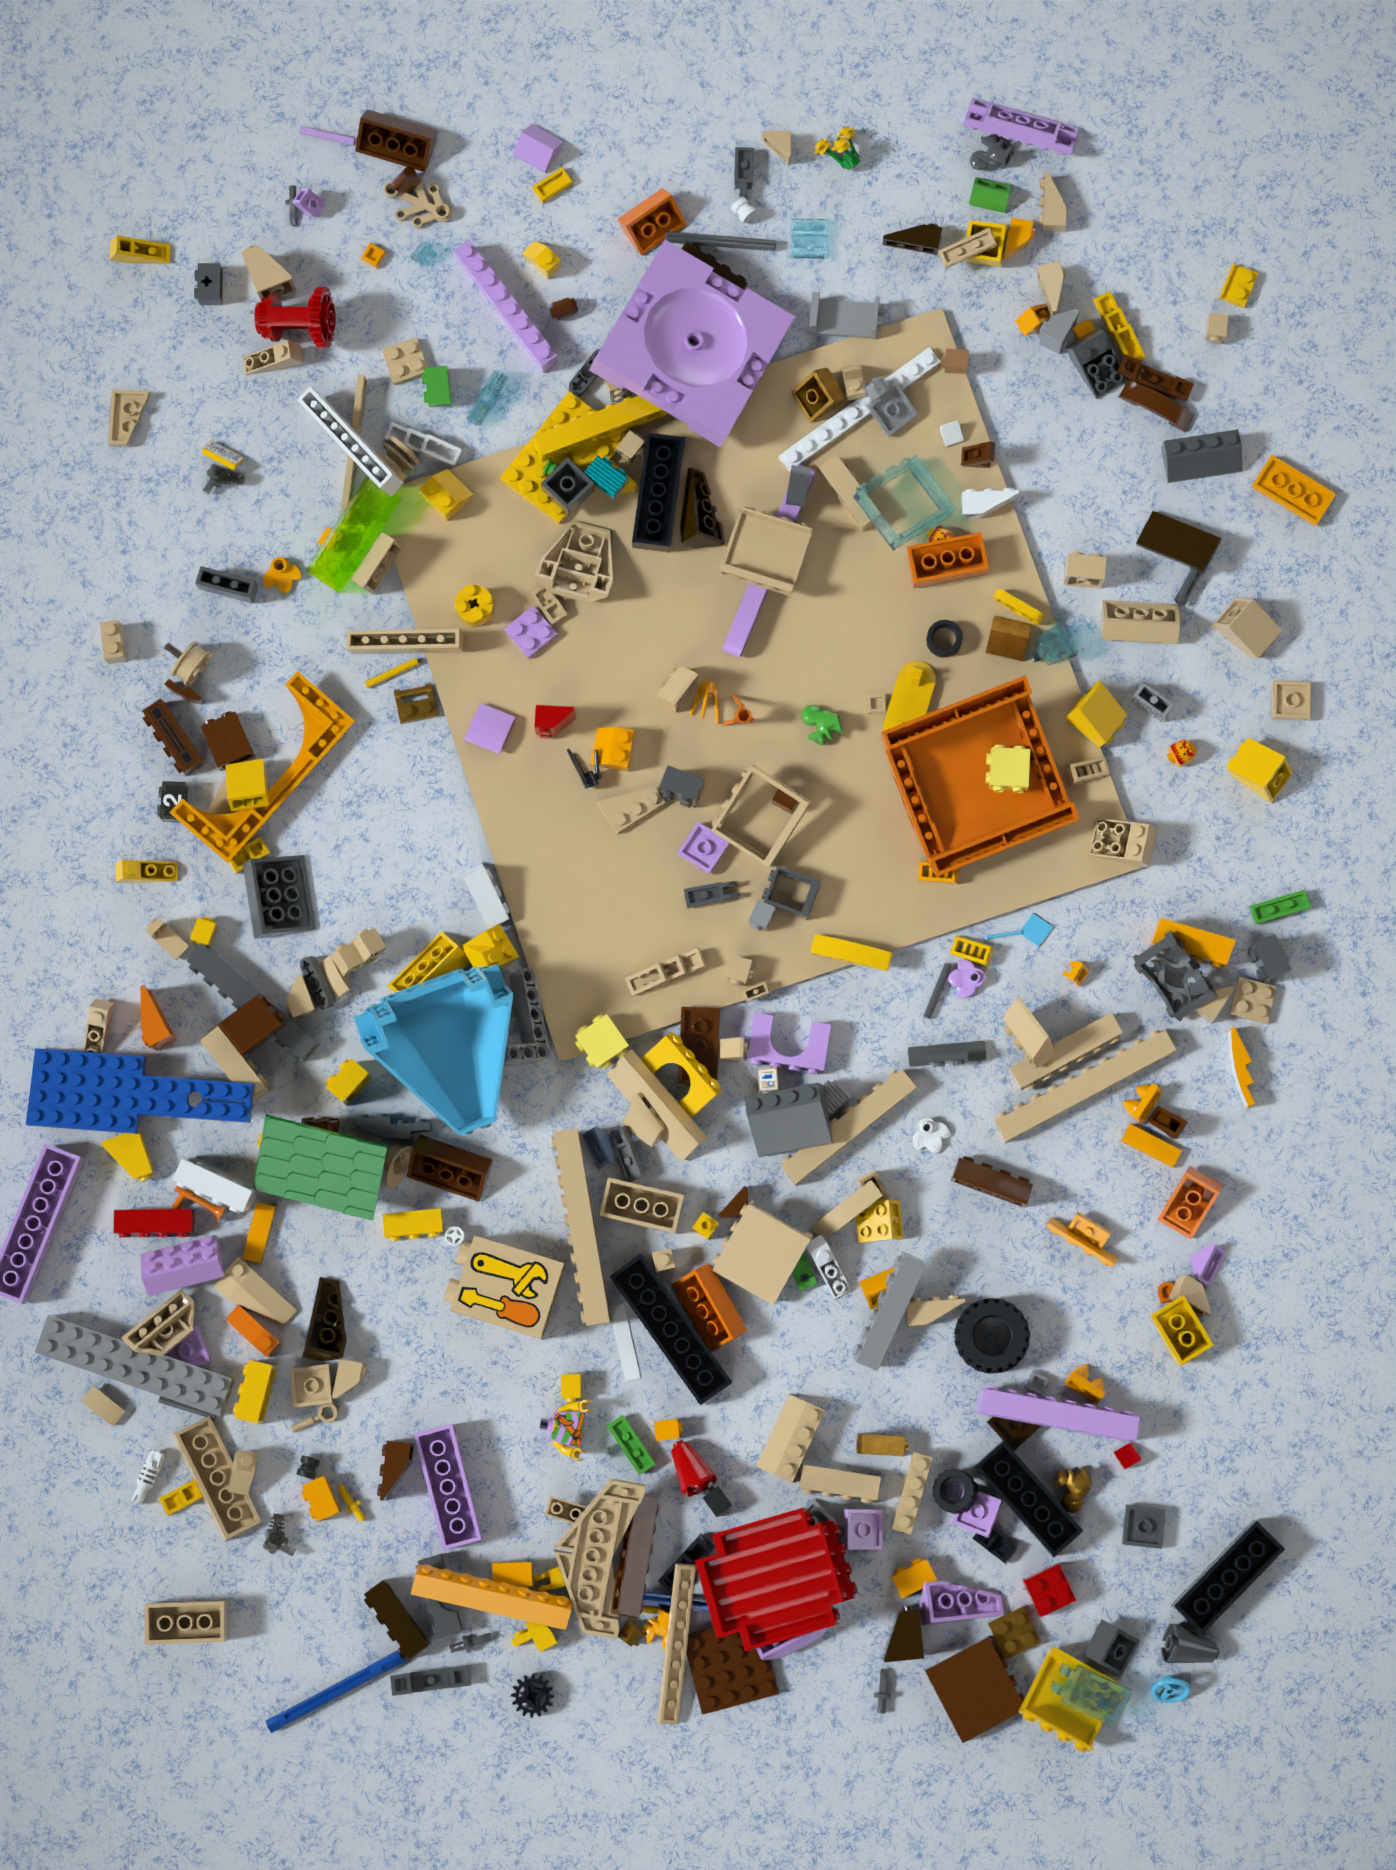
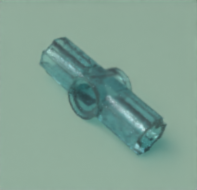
M499 370L492 371L486 384L479 391L478 398L466 417L467 420L475 425H482L490 409L495 406L496 399L508 380V376ZM485 395L492 396V398L489 401L483 400V397Z

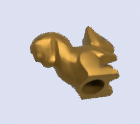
M1084 1466L1076 1474H1074L1071 1468L1068 1469L1069 1475L1063 1470H1059L1056 1474V1481L1053 1487L1057 1488L1066 1485L1069 1490L1061 1499L1063 1508L1069 1513H1077L1082 1509L1084 1504L1083 1498L1088 1495L1093 1485Z

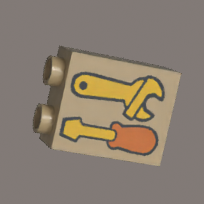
M475 1235L472 1243L462 1241L456 1263L463 1265L464 1269L460 1281L450 1279L444 1296V1301L452 1303L450 1311L543 1340L566 1265L556 1260Z

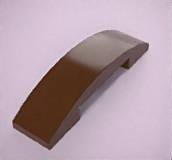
M1127 354L1124 355L1117 371L1121 375L1165 396L1183 401L1188 400L1194 383L1178 376L1176 378L1141 364V360Z
M1127 381L1119 395V398L1134 406L1137 404L1169 421L1168 424L1183 432L1187 430L1194 417L1191 412L1170 398L1132 381Z

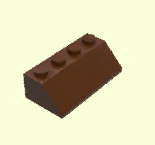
M367 109L360 117L355 152L405 167H414L415 170L426 172L435 147L437 130Z
M419 1135L412 1150L406 1177L479 1202L488 1180L493 1160Z
M963 1156V1159L959 1157L950 1181L1023 1208L1027 1205L1033 1184L1029 1183V1179L1021 1176L1017 1179L1012 1177L1008 1171L1000 1169V1172L993 1170V1166L982 1163L979 1165L974 1163L975 1160L970 1157Z

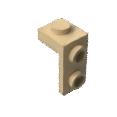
M160 918L157 920L153 919L147 925L148 929L146 932L175 960H178L189 948V945Z

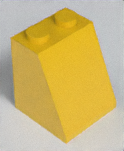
M1098 680L1083 694L1065 719L1100 748L1103 744L1108 745L1115 737L1112 735L1115 730L1119 731L1125 725L1123 720L1127 714L1104 684Z
M1249 737L1240 744L1238 752L1234 757L1230 758L1226 767L1230 776L1270 803L1275 800L1293 774L1285 756Z

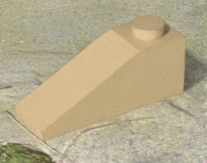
M1059 261L1037 266V279L1050 316L1058 314L1064 278H1066L1065 269L1060 266Z

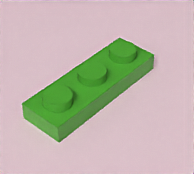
M1305 890L1249 906L1254 925L1311 908Z
M624 1415L607 1425L639 1475L655 1465V1462Z

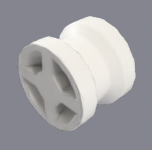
M453 1226L446 1231L445 1239L451 1246L457 1247L461 1245L462 1241H465V1233L461 1228Z

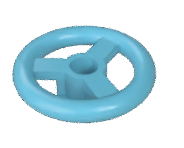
M1174 1675L1164 1676L1162 1680L1157 1681L1151 1688L1152 1696L1164 1703L1180 1702L1191 1693L1190 1685ZM1163 1686L1164 1692L1159 1695L1157 1689ZM1181 1694L1175 1697H1169L1170 1695Z

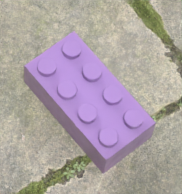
M217 1235L206 1236L201 1239L140 1254L141 1279L148 1296L224 1277L223 1252Z

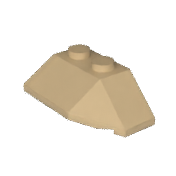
M182 1289L179 1290L121 1337L122 1340L134 1352L164 1356L193 1332L194 1301Z

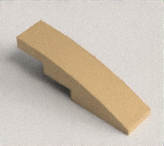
M696 948L683 955H678L626 977L625 980L631 995L635 996L707 965L700 948Z
M870 1180L812 1225L811 1228L817 1236L822 1235L827 1240L881 1198L883 1194L874 1182Z

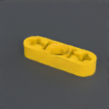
M997 589L992 597L997 603L1036 625H1040L1045 617L1037 609L1004 590Z

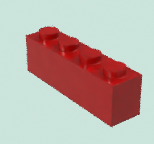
M193 1209L114 1210L113 1233L119 1234V1238H131V1234H138L139 1238H150V1234H158L160 1238H168L170 1234H177V1237H189V1234H194L195 1210Z

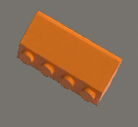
M982 532L907 546L909 571L913 588L985 575L989 571Z
M709 1262L671 1285L701 1339L712 1352L746 1333L748 1330L717 1274L712 1271L713 1267Z

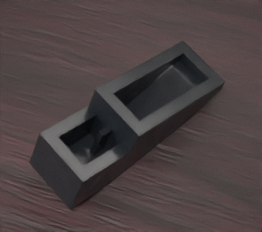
M700 1533L658 1581L672 1594L675 1563L696 1565L695 1560L707 1557L715 1546Z

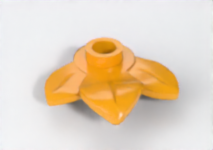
M277 557L271 562V568L265 572L264 585L266 588L276 585L281 592L288 594L292 589L293 580L301 579L300 570L297 566L289 564L287 559ZM279 564L284 565L283 569L278 570L277 566Z

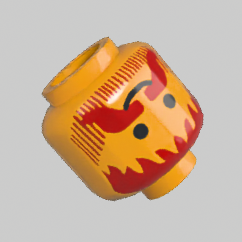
M939 525L935 529L931 528L926 537L928 538L927 542L953 538L954 535L951 531Z
M1181 739L1169 746L1167 757L1171 764L1175 763L1178 767H1182L1195 760L1197 751L1192 741Z

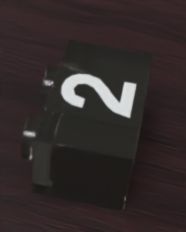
M162 781V786L159 787L158 792L159 798H161V805H158L157 816L160 817L162 822L180 823L170 814V811L182 798L187 802L188 785L186 782Z

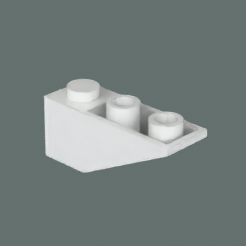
M993 488L977 492L975 489L965 490L961 494L962 519L983 518L1017 499L1019 490H1014V488H1004L1003 491H995Z
M820 1235L812 1239L806 1248L833 1298L836 1299L851 1291L823 1236Z

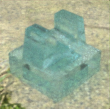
M421 242L411 255V258L415 262L429 266L430 262L427 261L426 256L435 257L437 254L432 249L433 246L428 242Z

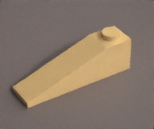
M237 1257L224 1271V1277L219 1278L214 1286L228 1300L283 1325L297 1312L283 1296L241 1257Z

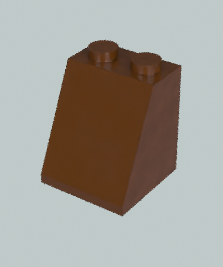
M256 995L217 1025L240 1055L253 1053L286 1025L285 1017L279 1010L276 1011L272 1006L273 1002L267 995Z

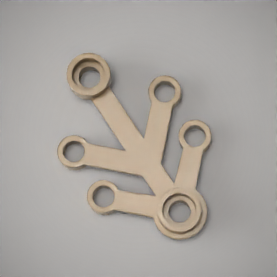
M420 177L421 183L415 188L419 198L399 191L390 194L389 191L393 189L392 182H388L385 185L384 192L388 198L394 199L397 197L414 205L396 211V219L400 222L405 221L410 215L427 210L431 213L422 217L415 216L412 219L414 228L421 229L425 223L433 220L446 222L452 216L451 208L447 204H443L437 184H430L428 186V192L433 196L435 205L428 202ZM432 188H436V189H437L436 192H431L430 190H431ZM441 211L446 212L444 216L439 215ZM399 213L405 214L402 218L398 217ZM420 220L421 224L416 225L415 221Z

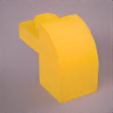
M533 1622L525 1623L528 1631L525 1632L524 1629L513 1634L515 1638L511 1640L514 1647L533 1639L539 1652L558 1643L555 1634L549 1626Z

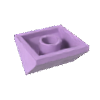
M531 124L521 132L513 155L546 173L563 146L564 141Z

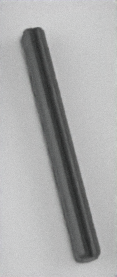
M667 231L665 235V240L670 243L685 244L688 241L691 244L695 243L705 246L775 251L776 240L673 231Z

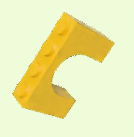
M673 1032L662 1038L641 1058L654 1075L667 1063L678 1064L687 1071L691 1086L688 1094L679 1102V1105L692 1119L722 1092L720 1084L710 1077L706 1067L699 1064L695 1059L694 1053L682 1044V1039Z

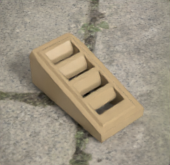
M1105 756L1073 763L1066 768L1071 786L1110 775ZM1096 763H1099L1102 772L1098 771ZM1089 765L1092 766L1094 774L1091 773ZM1083 767H1084L1086 776H1084V774H1083V771H1082V768H1083Z

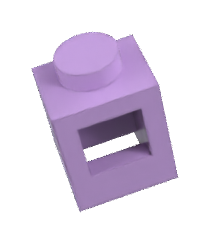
M301 188L292 201L308 217L318 216L324 209L322 207L324 201L313 193L310 188Z

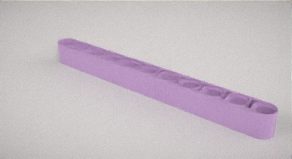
M811 468L807 487V494L809 492V489L811 487V484L816 473V470H813ZM786 491L776 517H786L791 519V522L796 523L802 506L786 504ZM748 584L724 643L723 652L741 657L768 592L767 589Z

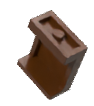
M235 711L225 712L221 715V718L216 720L209 719L203 723L204 725L200 726L220 771L225 770V765L243 762L255 756Z

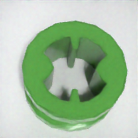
M549 459L543 474L550 475L559 466V462L554 463L553 459Z

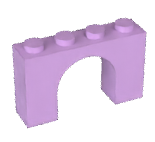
M754 1012L747 1060L751 1061L750 1064L762 1066V1063L770 1064L769 1067H777V1069H781V1066L789 1067V1070L800 1072V1069L808 1070L809 1074L815 1075L824 1072L830 1024L812 1022L806 1049L797 1056L786 1057L776 1052L771 1044L770 1036L774 1015Z

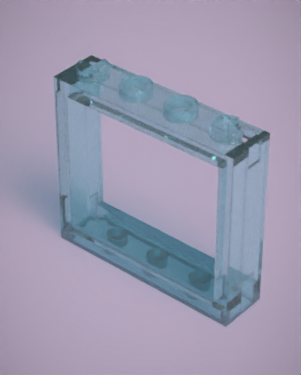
M917 455L911 458H904L896 467L894 465L890 466L884 474L880 475L879 473L875 475L871 482L867 484L863 482L861 486L856 488L857 492L853 496L893 551L949 518L956 509ZM910 470L939 510L897 535L868 497V494Z

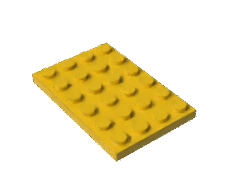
M569 391L538 431H547L556 424H565L577 416H586L594 409ZM623 431L552 458L553 462H559L560 465L568 457L584 473L597 456L601 458L606 457L609 460L612 459L617 453L616 447L626 436V433ZM532 437L502 474L500 480L560 524L567 514L542 491L540 483L549 476V474H543L548 460L541 461L533 444Z

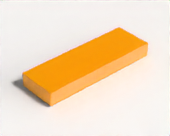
M1132 1124L1128 1125L1121 1139V1142L1171 1168L1174 1167L1182 1151Z
M256 1203L242 1259L262 1264L276 1210L275 1206Z

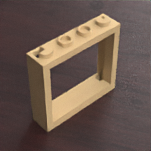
M751 765L750 768L747 766L745 771H743L741 776L744 778L740 784L736 783L733 787L731 799H726L723 803L721 815H716L713 819L711 831L769 868L777 859L812 802L756 765ZM755 774L800 802L767 856L722 828Z

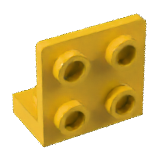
M900 1200L876 1201L856 1216L859 1243L903 1239Z

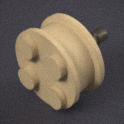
M196 641L192 642L183 653L169 642L164 647V649L178 658L170 674L181 678L185 686H193L197 680V675L199 673L203 674L209 666L207 664L212 658L211 652L202 650L198 647V642Z

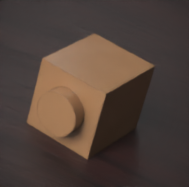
M946 349V353L942 355L941 366H945L944 373L967 374L969 350Z

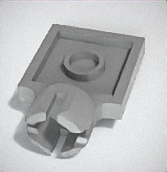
M877 376L871 380V384L868 382L864 386V390L870 398V402L866 407L885 435L889 437L918 413L897 383L890 386L882 376Z

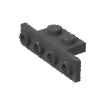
M985 1041L909 1047V1066L933 1065L934 1067H944L948 1063H953V1066L964 1065V1062L986 1060Z

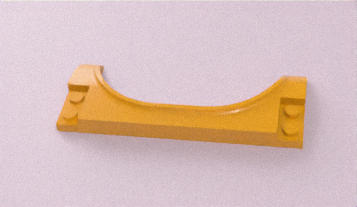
M298 671L289 679L285 686L295 698L304 721L303 743L295 761L269 789V806L244 809L229 814H214L197 809L182 798L170 811L173 817L227 864L254 837L355 723V720Z

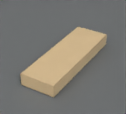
M987 228L938 250L945 269L996 247L997 243L991 229Z

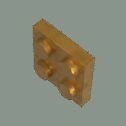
M1024 1606L988 1622L1005 1660L1041 1643Z

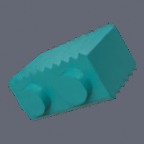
M597 456L585 470L584 474L594 482L595 486L615 500L628 483L627 473L621 468L616 469L611 466L613 463L608 458Z

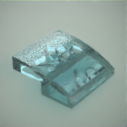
M791 219L790 258L828 259V219Z

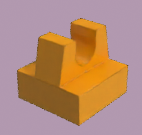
M1070 961L1069 965L1072 967V970L1070 972L1064 971L1063 975L1073 984L1081 987L1090 970L1079 961Z

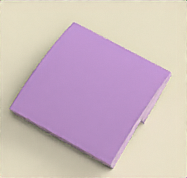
M480 703L464 740L500 754L515 722V717Z

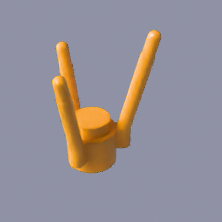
M701 681V686L697 688V694L689 715H693L701 695L703 698L701 719H704L707 700L712 699L713 696L716 723L719 724L718 690L715 689V682Z

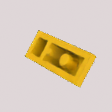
M117 235L110 242L109 260L124 263L169 264L171 245Z

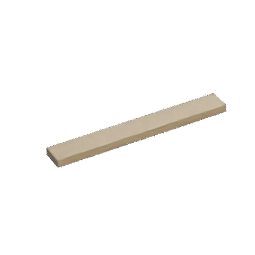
M358 374L351 427L361 436L367 379L365 375ZM349 455L347 457L340 512V522L342 525H349L357 468V463Z
M675 1563L657 1719L659 1724H678L696 1573V1565Z

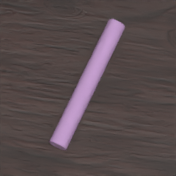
M302 126L300 128V134L349 145L355 144V138Z

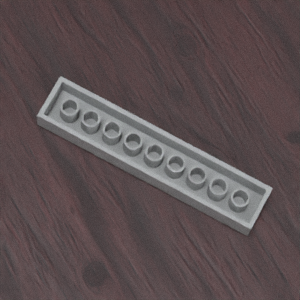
M54 1315L47 1316L35 1349V1353L217 1416H223L236 1379L166 1354L159 1356L134 1352L121 1338Z

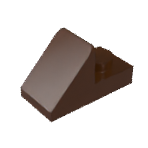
M989 441L962 447L961 466L990 468L991 462H994V442Z
M1157 1106L1147 1121L1150 1125L1165 1132L1171 1139H1178L1188 1124L1186 1120L1160 1106Z

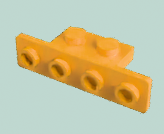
M1079 1212L1076 1213L1068 1227L1052 1217L1049 1219L1046 1226L1052 1233L1060 1234L1070 1244L1081 1247L1086 1254L1099 1258L1102 1264L1115 1266L1118 1258L1102 1248L1111 1234L1110 1231Z

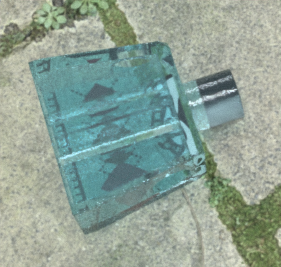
M1060 620L1036 639L1037 649L1029 654L1034 663L1044 658L1047 665H1052L1077 656L1079 651Z

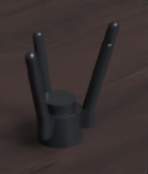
M567 749L581 777L584 788L587 789L599 785L598 779H601L598 750H594V774L593 771L584 773L575 753Z

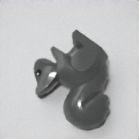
M996 134L986 137L982 136L981 143L987 146L988 150L986 152L982 150L975 151L970 157L971 167L981 171L986 169L987 166H1007L1014 154L1012 151L1013 146L1005 149L1004 139L999 141V136Z

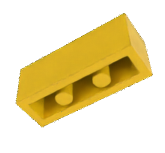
M441 1208L382 1214L384 1237L389 1238V1241H401V1237L409 1236V1240L420 1239V1235L427 1234L428 1238L440 1237V1233H444L443 1211Z

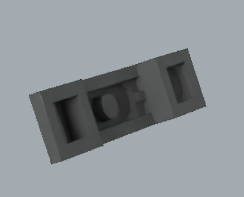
M465 1665L391 1675L392 1696L471 1686L470 1667Z

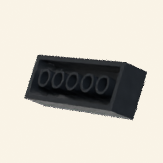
M647 432L632 537L633 548L670 553L685 450V437Z
M1004 1440L973 1466L1052 1557L1057 1556L1083 1532L1082 1528Z
M1253 1520L1171 1606L1199 1634L1203 1635L1274 1562L1285 1548L1257 1520Z

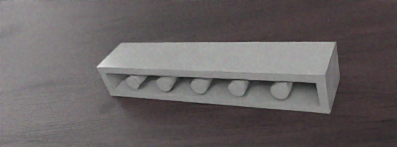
M903 1251L901 1255L896 1257L894 1271L887 1276L885 1282L887 1286L878 1296V1306L871 1311L869 1317L871 1321L868 1327H864L861 1334L860 1345L857 1344L853 1351L856 1362L878 1371L926 1267L924 1260Z

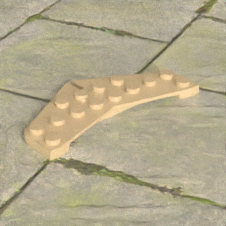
M618 1479L609 1480L555 1544V1548L573 1551L568 1552L554 1549L581 1630L586 1634L618 1639V1615L610 1614L615 1585L612 1557L644 1497L646 1484Z

